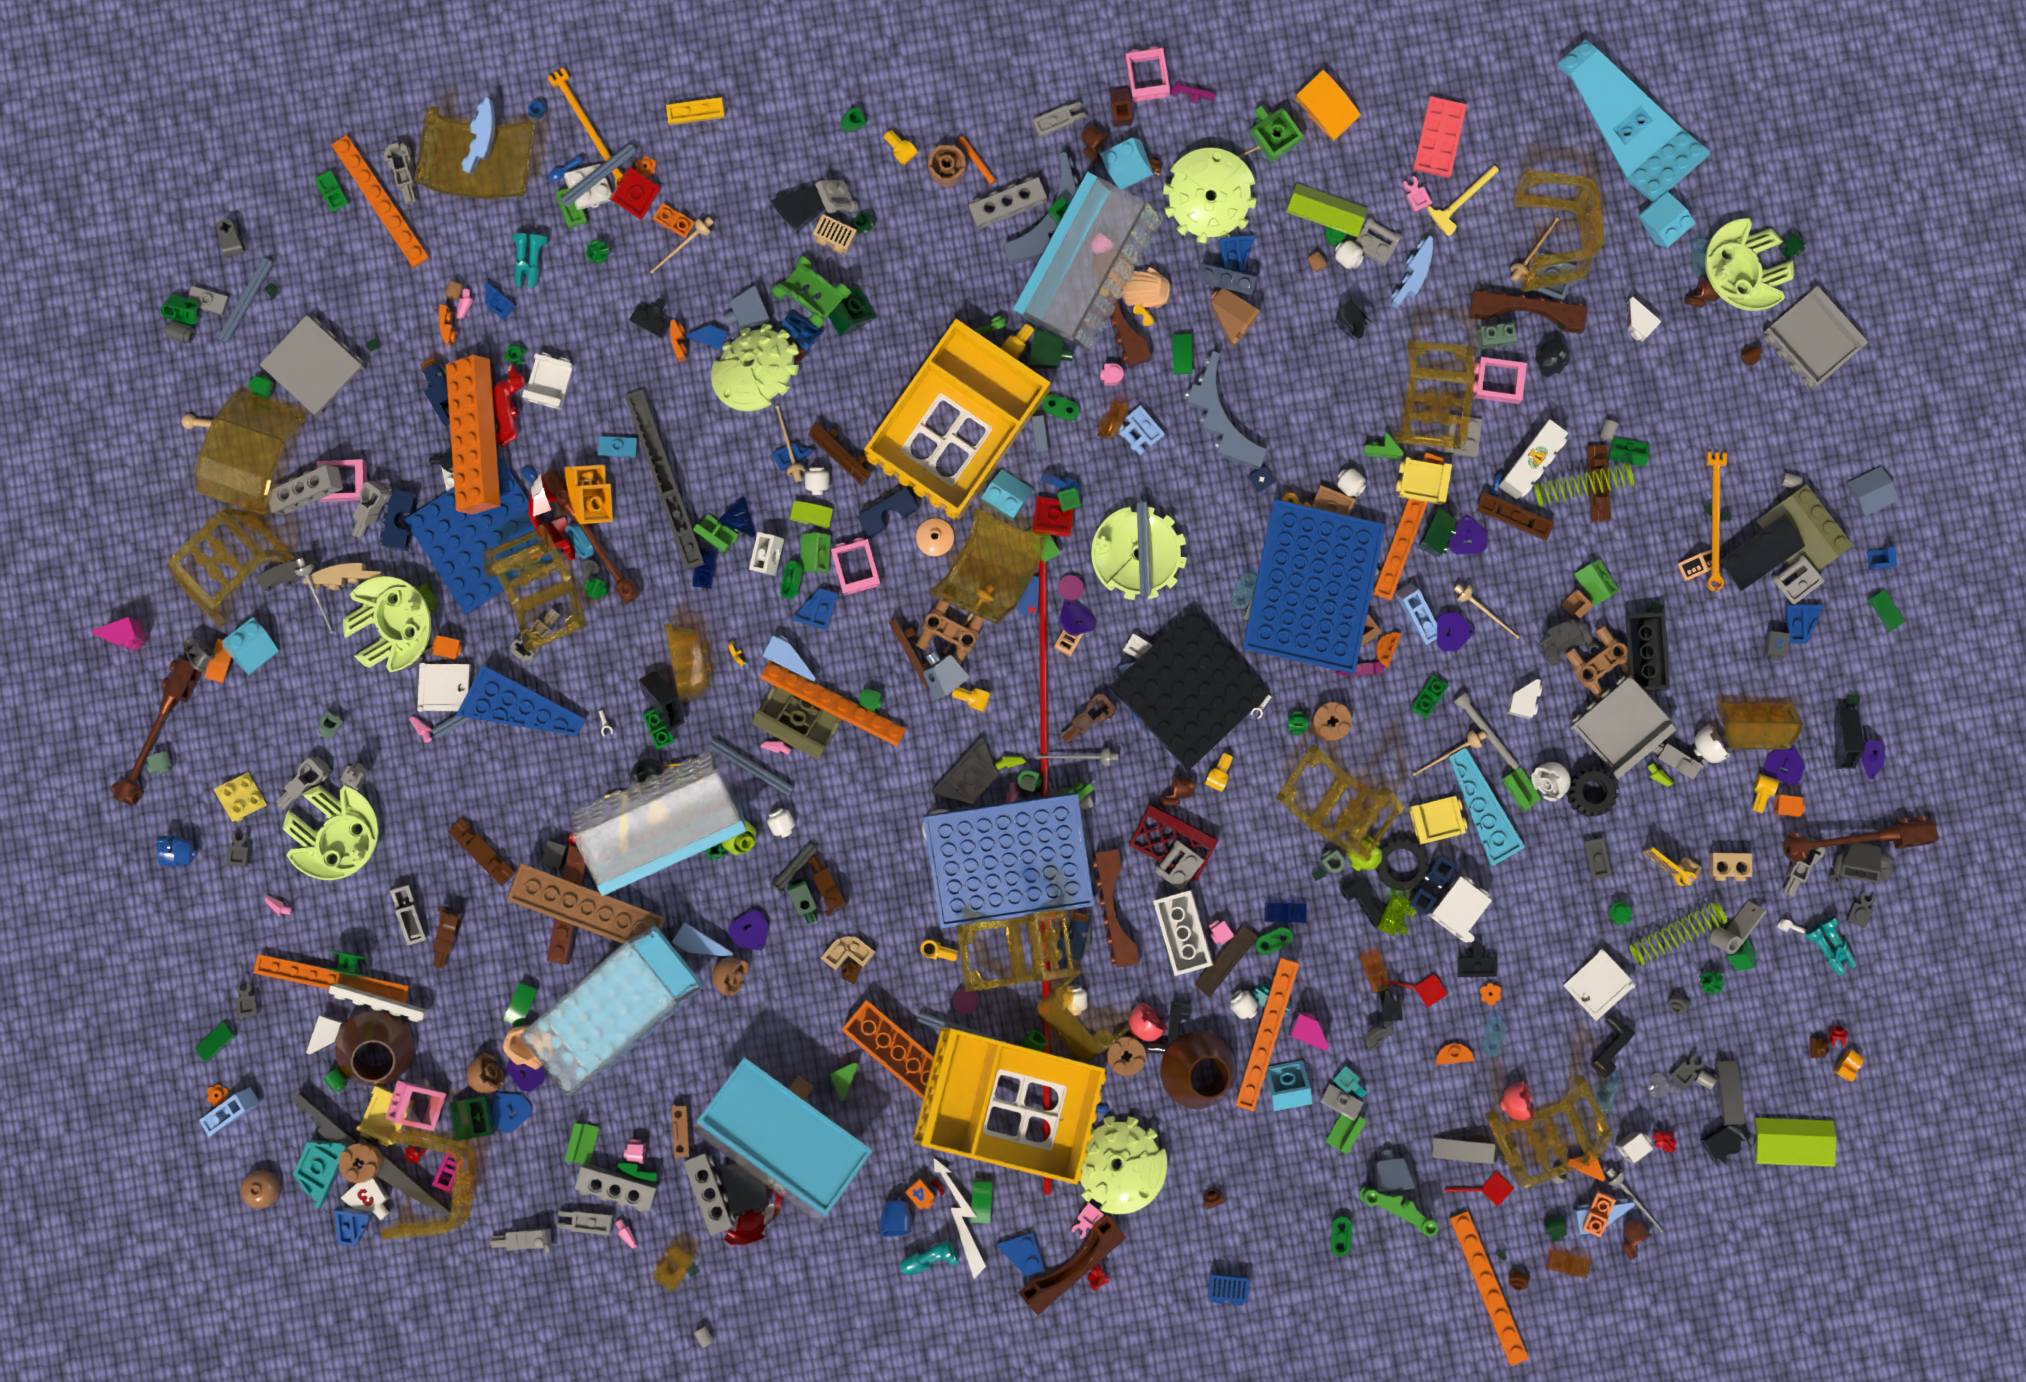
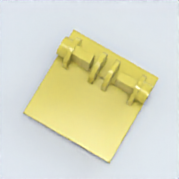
M245 773L213 789L232 822H239L243 820L244 816L267 806L249 773Z

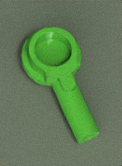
M1001 315L991 319V324L985 327L980 326L974 329V331L980 335L985 332H993L1006 326L1005 320L1007 318H1002Z

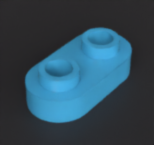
M576 523L566 526V535L579 556L583 559L591 557L594 553V547L580 526Z

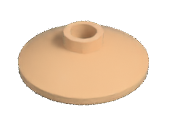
M937 518L926 520L917 530V545L923 553L929 556H941L947 553L953 545V530L944 520ZM933 533H937L939 535L936 540L931 538V535Z

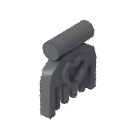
M1391 1021L1384 1022V1026H1378L1364 1035L1369 1051H1372L1385 1041L1387 1036L1394 1034Z

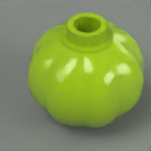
M744 820L746 832L721 842L723 847L733 855L748 853L756 843V829L746 820Z
M1368 835L1365 839L1356 837L1351 840L1347 847V856L1352 862L1350 866L1359 872L1361 869L1373 870L1377 868V865L1382 860V851L1378 848L1380 843Z

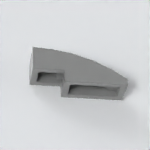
M1433 1138L1432 1158L1494 1164L1495 1144Z

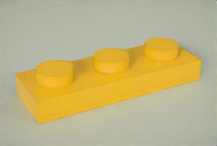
M722 97L666 105L669 125L725 118Z

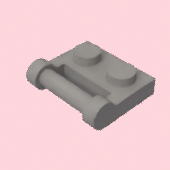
M823 180L815 184L828 213H835L841 210L855 212L857 210L858 204L852 200L844 180ZM843 200V203H836V202H835V201Z
M1369 217L1355 244L1363 250L1364 255L1385 266L1402 235L1387 230ZM1372 229L1392 241L1391 245L1367 233L1368 230Z
M1448 415L1447 443L1443 453L1477 458L1482 419ZM1457 423L1462 424L1459 448L1454 447Z
M1803 554L1778 576L1772 577V580L1793 605L1825 581ZM1803 565L1807 568L1806 571L1785 586L1782 582Z
M1176 840L1173 844L1174 847L1161 864L1154 868V871L1182 891L1204 862V859L1182 842ZM1180 850L1185 853L1170 874L1165 871Z

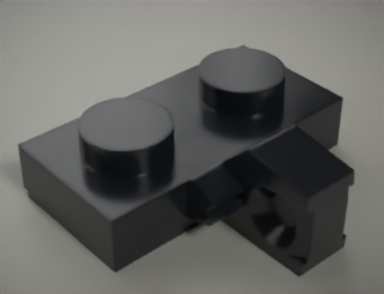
M659 298L653 306L649 305L648 308L638 304L629 319L630 322L661 339L666 335L671 322L663 317L665 313L662 310L666 303Z
M1473 942L1472 953H1467V957L1457 958V977H1497V957H1486V953H1481V943Z

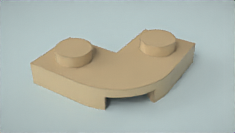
M854 936L843 937L834 941L821 959L835 971L838 970L848 956L864 968L874 956L875 951Z

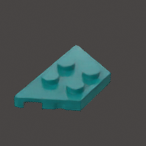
M310 1140L303 1150L293 1175L302 1185L305 1193L310 1194L316 1202L314 1206L317 1209L323 1206L339 1170V1157L349 1147L348 1143Z

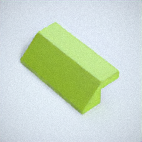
M1297 183L1286 212L1358 237L1368 208Z
M1755 1118L1756 1141L1753 1149L1756 1164L1835 1167L1836 1132L1833 1121Z

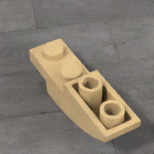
M347 563L319 570L309 576L315 589L327 586L329 590H340V587H346V580H348V583L359 584V581L384 577L385 574L380 571H366V565L363 563ZM306 578L303 579V583L309 586Z

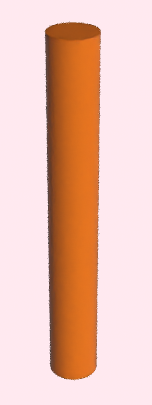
M964 136L958 138L959 144L989 184H994L996 179Z

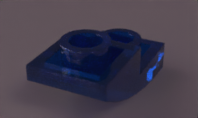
M699 547L704 565L694 568L692 587L712 589L717 550Z

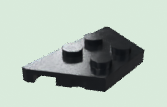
M983 737L974 744L932 790L934 794L973 804L998 777Z

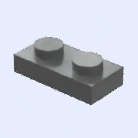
M1604 838L1585 841L1584 847L1591 880L1612 876Z

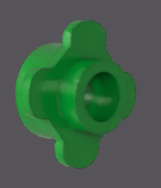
M510 344L504 359L519 366L522 364V357L526 354V350Z

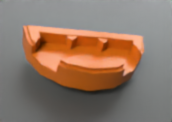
M1392 632L1391 634H1386L1377 642L1375 651L1377 659L1387 668L1390 665L1402 633Z
M1451 1043L1445 1045L1438 1052L1435 1065L1475 1060L1472 1052L1467 1047Z

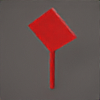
M1435 974L1418 985L1382 978L1379 980L1382 983L1415 989L1427 1008L1448 995Z
M1496 1171L1482 1187L1445 1188L1444 1190L1445 1192L1481 1191L1498 1207L1514 1188Z

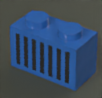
M1209 1273L1207 1297L1212 1299V1303L1223 1304L1225 1300L1231 1301L1232 1305L1242 1306L1243 1302L1248 1303L1250 1278Z

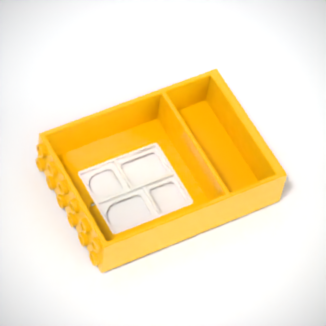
M955 319L864 448L866 460L874 466L880 465L883 468L882 471L890 477L892 475L896 476L899 479L898 482L903 486H911L914 489L913 492L919 497H927L930 500L929 503L935 508H943L946 511L945 514L953 520L955 518L960 520L1049 393L1051 383ZM941 401H946L958 409L960 415L946 435L941 437L926 427L925 423ZM967 418H971L986 429V432L976 446L969 445L956 434ZM918 433H923L937 443V448L932 455L924 460L915 458L910 451L911 443ZM954 443L966 451L969 456L954 476L944 477L937 472L936 462L948 444Z
M941 1027L912 1143L1077 1185L1083 1174L1081 1167L1087 1157V1143L1090 1142L1092 1137L1091 1126L1097 1117L1095 1110L1101 1100V1085L1106 1080L1105 1069L955 1029ZM1000 1075L1020 1080L1015 1102H1008L995 1097ZM1033 1082L1053 1088L1058 1094L1056 1107L1049 1111H1043L1025 1106L1024 1100L1028 1084ZM996 1106L1021 1113L1022 1117L1016 1136H1009L987 1129L992 1107ZM1032 1116L1042 1118L1050 1125V1135L1043 1142H1033L1025 1138L1028 1122Z

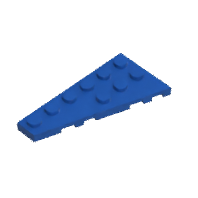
M482 665L455 715L572 736L578 735L586 720L485 665Z

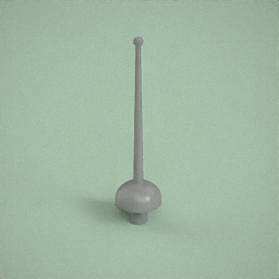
M303 557L296 559L298 567L294 569V572L298 576H305L330 629V633H333L334 631L329 624L309 576L313 570V564H306Z
M1105 747L1100 755H1036V758L1100 759L1103 765L1110 766V761H1118V753H1110V747Z
M1609 1167L1605 1171L1609 1176L1606 1181L1607 1184L1610 1186L1619 1185L1657 1226L1659 1231L1663 1232L1664 1230L1660 1228L1622 1183L1624 1180L1623 1171L1621 1169L1614 1171L1612 1167Z

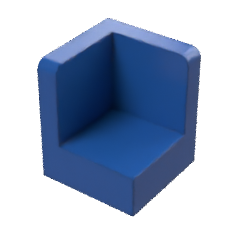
M1895 547L1867 552L1869 570L1890 569L1897 566Z

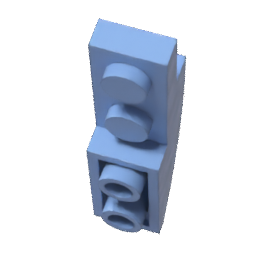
M485 97L484 101L480 102L477 118H474L470 125V132L477 137L471 141L470 153L468 156H465L462 162V170L470 175L474 174L480 158L488 161L494 142L495 111L493 102Z
M1431 236L1427 240L1422 239L1417 247L1419 251L1416 256L1412 254L1406 262L1409 265L1406 271L1410 274H1407L1402 281V284H1404L1402 289H1397L1391 297L1393 299L1391 306L1395 309H1398L1407 294L1414 298L1426 278L1433 250V238Z

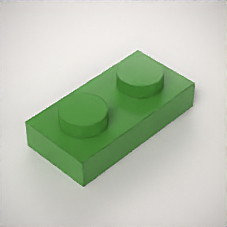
M569 188L557 191L555 196L568 229L586 224L587 220L582 209L577 210L574 202L568 207L561 202V197L569 192Z

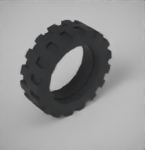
M1397 839L1383 846L1381 849L1382 860L1376 868L1379 879L1393 890L1405 891L1420 885L1428 871V858L1423 848L1416 842L1408 839ZM1406 849L1416 857L1418 868L1411 879L1398 881L1387 872L1386 861L1394 850Z

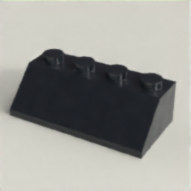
M1782 515L1721 558L1720 564L1741 592L1805 546L1785 515Z
M1665 613L1625 615L1629 675L1646 692L1669 691L1670 678Z

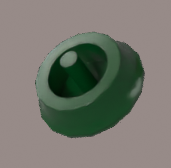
M868 213L857 215L853 221V229L857 230L859 234L868 233L874 227V217Z

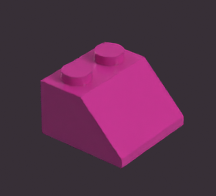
M130 617L92 630L94 635L125 649H131V651L142 648L143 644L147 643L140 621Z
M1306 1012L1296 1014L1288 1036L1328 1051V1044L1318 1021L1314 1020L1315 1016Z

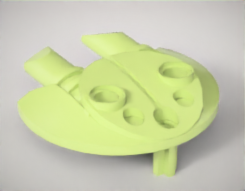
M1738 219L1721 227L1711 238L1705 255L1707 276L1717 294L1730 305L1747 311L1766 310L1777 305L1785 298L1783 292L1774 287L1793 279V260L1767 270L1762 269L1761 263L1758 262L1757 253L1780 245L1784 241L1772 229H1767L1750 236L1748 235L1752 226L1750 219Z
M375 577L358 585L350 593L352 600L363 603V607L343 618L344 637L351 636L371 623L376 625L382 637L378 642L355 654L354 657L368 668L388 658L386 667L389 672L399 671L413 664L425 650L431 633L430 611L421 593L410 583L395 577ZM395 594H396L397 597H398V600H397L396 603L394 602V596H395ZM412 628H414L415 634L413 637L411 635Z
M321 785L304 792L302 795L326 814L328 820L323 824L324 827L317 831L313 830L293 812L288 810L283 830L301 844V848L291 849L286 854L298 870L313 878L337 880L354 874L371 858L378 841V820L371 804L358 791L345 785L340 790L341 800L335 798ZM358 824H361L363 830L360 834L357 835L355 833V827ZM333 854H336L338 858L335 864L330 862V857Z

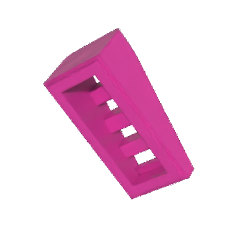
M447 1149L432 1186L452 1194L466 1155ZM450 1157L456 1158V1159L459 1160V1162L456 1163V1162L450 1161L449 1158H450ZM447 1164L456 1167L455 1171L446 1168ZM444 1172L452 1174V1178L444 1176ZM441 1179L449 1182V1185L440 1183Z

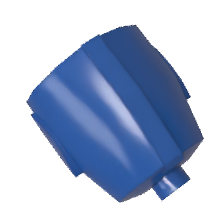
M160 835L157 838V858L160 866L176 867L190 865L193 862V857L197 856V850H194L192 841L180 838L179 836Z
M894 1197L893 1201L885 1202L880 1217V1235L882 1237H896L911 1233L909 1204L906 1201H901L899 1197Z

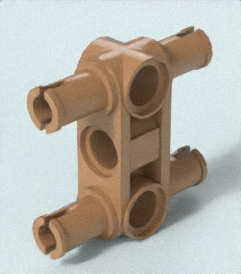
M941 595L935 609H932L925 618L922 626L923 632L915 645L926 651L932 637L937 635L956 645L957 649L953 658L961 666L966 655L971 653L979 638L978 632L986 617L976 612L970 625L965 628L946 618L945 613L952 599ZM931 618L939 620L937 627L932 628L929 626ZM964 636H971L973 638L972 644L964 645L962 643Z
M1605 625L1595 631L1604 643V648L1587 661H1583L1575 647L1564 654L1574 667L1576 679L1584 687H1589L1597 701L1603 699L1601 695L1605 692L1598 682L1601 676L1616 665H1620L1627 677L1630 676L1628 649L1619 639L1611 635ZM1615 647H1618L1620 649V654L1618 657H1616L1613 654V649ZM1585 669L1590 673L1588 679H1585L1582 674Z

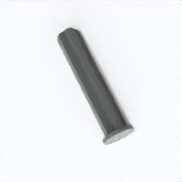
M808 844L773 884L770 883V885L782 894L781 891L816 853V847Z

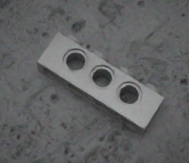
M1030 177L1025 179L1020 185L1016 186V184H1013L1000 193L999 191L990 193L985 199H975L968 207L976 229L980 230L1047 203V196L1039 177L1035 179ZM1022 192H1028L1030 196L1023 199L1019 195ZM1004 199H1010L1012 203L1006 206L1002 203V201ZM987 206L995 208L991 213L986 212L984 209Z
M322 464L318 466V469L306 471L302 476L291 478L285 484L275 485L274 489L267 491L271 513L286 515L342 490L343 486L339 469L329 464Z
M706 1152L684 1161L683 1164L710 1236L732 1228L734 1226L733 1222L736 1219L734 1214H729L727 1195L725 1192L722 1193L719 1186L722 1185L721 1178L713 1170L715 1166L713 1157L711 1155L708 1156ZM704 1169L708 1172L709 1177L707 1180H702L699 1177L700 1170ZM707 1188L715 1190L716 1195L714 1198L706 1196ZM715 1206L722 1209L720 1217H716L712 1212Z
M584 1163L580 1168L575 1189L579 1190V1193L583 1195H597L601 1200L617 1201L618 1205H631L638 1211L646 1212L647 1210L650 1211L653 1207L659 1184ZM599 1179L602 1182V1187L595 1186L593 1180ZM612 1185H618L621 1192L613 1191ZM631 1190L638 1191L639 1198H634L631 1195Z

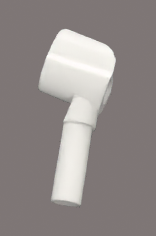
M1268 695L1258 707L1254 708L1251 711V715L1254 710H1259L1261 714L1257 719L1261 718L1263 715L1262 710L1271 699V696Z
M600 710L599 714L603 725L601 733L606 737L605 728H609L611 734H613L614 730L612 726L608 725L604 711Z
M1782 919L1777 925L1784 932H1787L1789 928L1804 934L1806 932V929L1796 926L1791 921Z

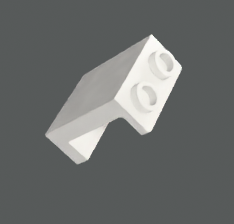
M543 352L540 355L535 354V363L527 390L523 391L522 397L525 401L562 410L574 366L566 358L559 357V359L551 358L552 355Z

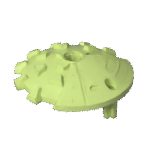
M1202 148L1186 154L1173 165L1170 171L1175 175L1171 184L1164 183L1163 194L1169 195L1170 206L1164 207L1168 218L1174 216L1180 224L1176 228L1179 233L1185 236L1188 231L1198 236L1197 242L1208 243V237H1230L1229 232L1237 226L1242 230L1249 221L1244 217L1248 209H1254L1256 205V198L1251 197L1250 185H1254L1255 181L1250 169L1239 157L1219 148ZM1208 190L1215 193L1213 201L1206 199V192Z
M762 324L759 330L751 331L748 327L740 331L741 336L733 342L726 341L722 346L724 353L720 361L715 360L712 365L711 381L713 389L718 398L732 409L756 411L771 405L770 399L778 393L783 396L790 388L786 385L790 376L797 375L799 365H794V355L799 354L797 345L790 346L787 342L790 335L783 329L779 333L772 331V326L769 324Z
M1131 507L1120 509L1103 521L1094 536L1091 557L1095 573L1107 589L1112 591L1116 587L1125 592L1124 598L1135 600V594L1140 595L1139 559L1134 556V552L1138 550L1137 512H1131ZM1147 507L1151 595L1148 596V599L1158 597L1157 590L1165 585L1171 589L1178 581L1174 578L1178 567L1184 569L1186 564V557H1181L1180 549L1181 545H1186L1183 534L1177 536L1171 527L1175 523L1174 520L1168 515L1164 519L1154 515L1155 508Z
M1115 1116L1106 1117L1103 1119L1104 1125L1097 1129L1091 1126L1092 1137L1090 1142L1087 1143V1157L1081 1167L1083 1174L1080 1182L1085 1189L1081 1195L1087 1202L1093 1198L1101 1203L1100 1210L1104 1212L1128 1214L1147 1206L1161 1191L1167 1176V1154L1165 1148L1159 1150L1153 1140L1158 1136L1151 1127L1147 1131L1138 1127V1119L1128 1117L1126 1123L1115 1122ZM1121 1159L1122 1167L1116 1170L1113 1165L1114 1161Z

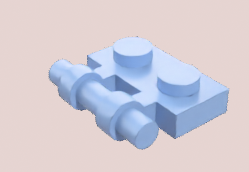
M1139 406L1126 417V420L1130 423L1127 427L1122 422L1116 426L1120 431L1121 437H1125L1131 444V449L1133 451L1136 450L1140 456L1145 452V449L1141 446L1144 442L1149 447H1152L1165 436L1164 432L1142 406ZM1134 429L1141 436L1138 440L1130 433Z

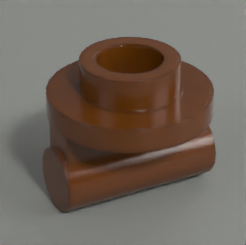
M1150 156L1148 160L1154 173L1153 176L1159 177L1163 163L1160 162L1159 158Z
M1748 346L1742 350L1740 357L1744 364L1754 365L1759 361L1760 354L1763 351L1760 346L1757 348Z
M853 962L844 964L841 969L842 979L855 984L862 966Z
M1809 1038L1810 1057L1825 1058L1826 1054L1829 1053L1828 1042L1824 1038Z
M1209 1189L1203 1195L1207 1210L1225 1203L1222 1192L1219 1189Z
M1512 1268L1509 1274V1285L1519 1291L1526 1289L1531 1276Z

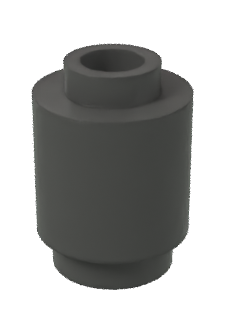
M172 320L165 325L164 333H166V337L183 344H190L194 338L195 330L189 325Z

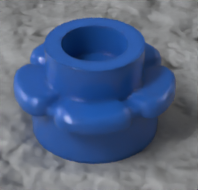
M532 101L528 106V114L532 118L540 119L546 113V106L541 101Z

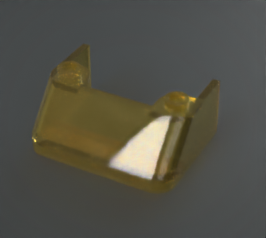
M1076 968L1038 1003L1037 1011L1080 1060L1087 1062L1111 1047L1131 1026L1124 1023L1113 1034L1106 1030H1099L1093 1036L1084 1028L1067 1008L1074 999V993L1068 984L1082 972Z

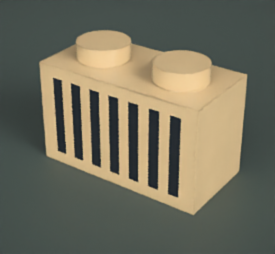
M822 214L813 232V237L817 244L824 247L828 245L832 247L834 252L841 255L843 253L848 255L858 235L857 230Z

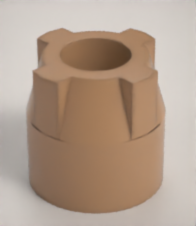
M1319 251L1308 258V262L1315 273L1328 265Z
M450 281L444 296L452 300H459L463 285Z

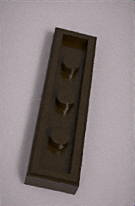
M1243 925L1213 961V965L1209 966L1196 982L1195 986L1210 997L1257 940L1258 936Z

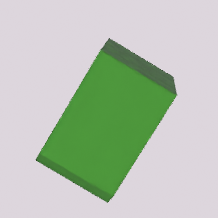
M857 1062L829 1074L840 1099L843 1101L846 1100L859 1063Z

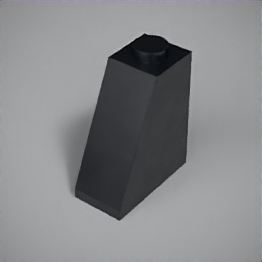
M816 186L777 197L771 201L772 206L796 233H799L825 210Z
M656 671L639 679L643 695L668 732L685 723L678 695Z
M1845 708L1839 710L1834 719L1836 769H1855L1865 751L1859 711Z

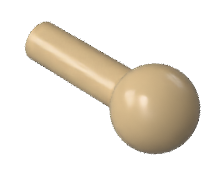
M186 414L181 419L183 427L187 429H192L195 426L216 427L215 420L197 419L192 414Z

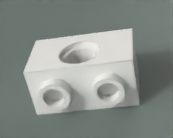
M757 532L749 570L776 576L784 539Z
M1634 1131L1615 1144V1147L1624 1159L1631 1163H1636L1653 1150L1650 1146L1652 1142L1645 1133L1642 1134Z

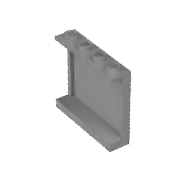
M1818 286L1762 333L1764 340L1777 350L1778 356L1783 360L1785 359L1789 363L1790 369L1795 374L1798 373L1802 378L1803 384L1812 390L1818 387L1826 378L1869 343Z
M306 315L264 359L260 366L317 418H320L324 414L322 410L361 369L363 371L366 369L362 366L363 361L356 354L352 357L348 353L350 349L344 343L338 344L334 340L336 336L329 330L325 332L320 328L323 325L315 317L310 319Z
M1631 675L1627 678L1625 676L1620 678L1615 683L1617 685L1616 688L1606 690L1601 695L1603 699L1598 703L1595 701L1586 708L1588 712L1583 716L1581 714L1577 715L1572 720L1574 724L1571 726V729H1575L1613 771V775L1617 780L1675 732L1678 727Z

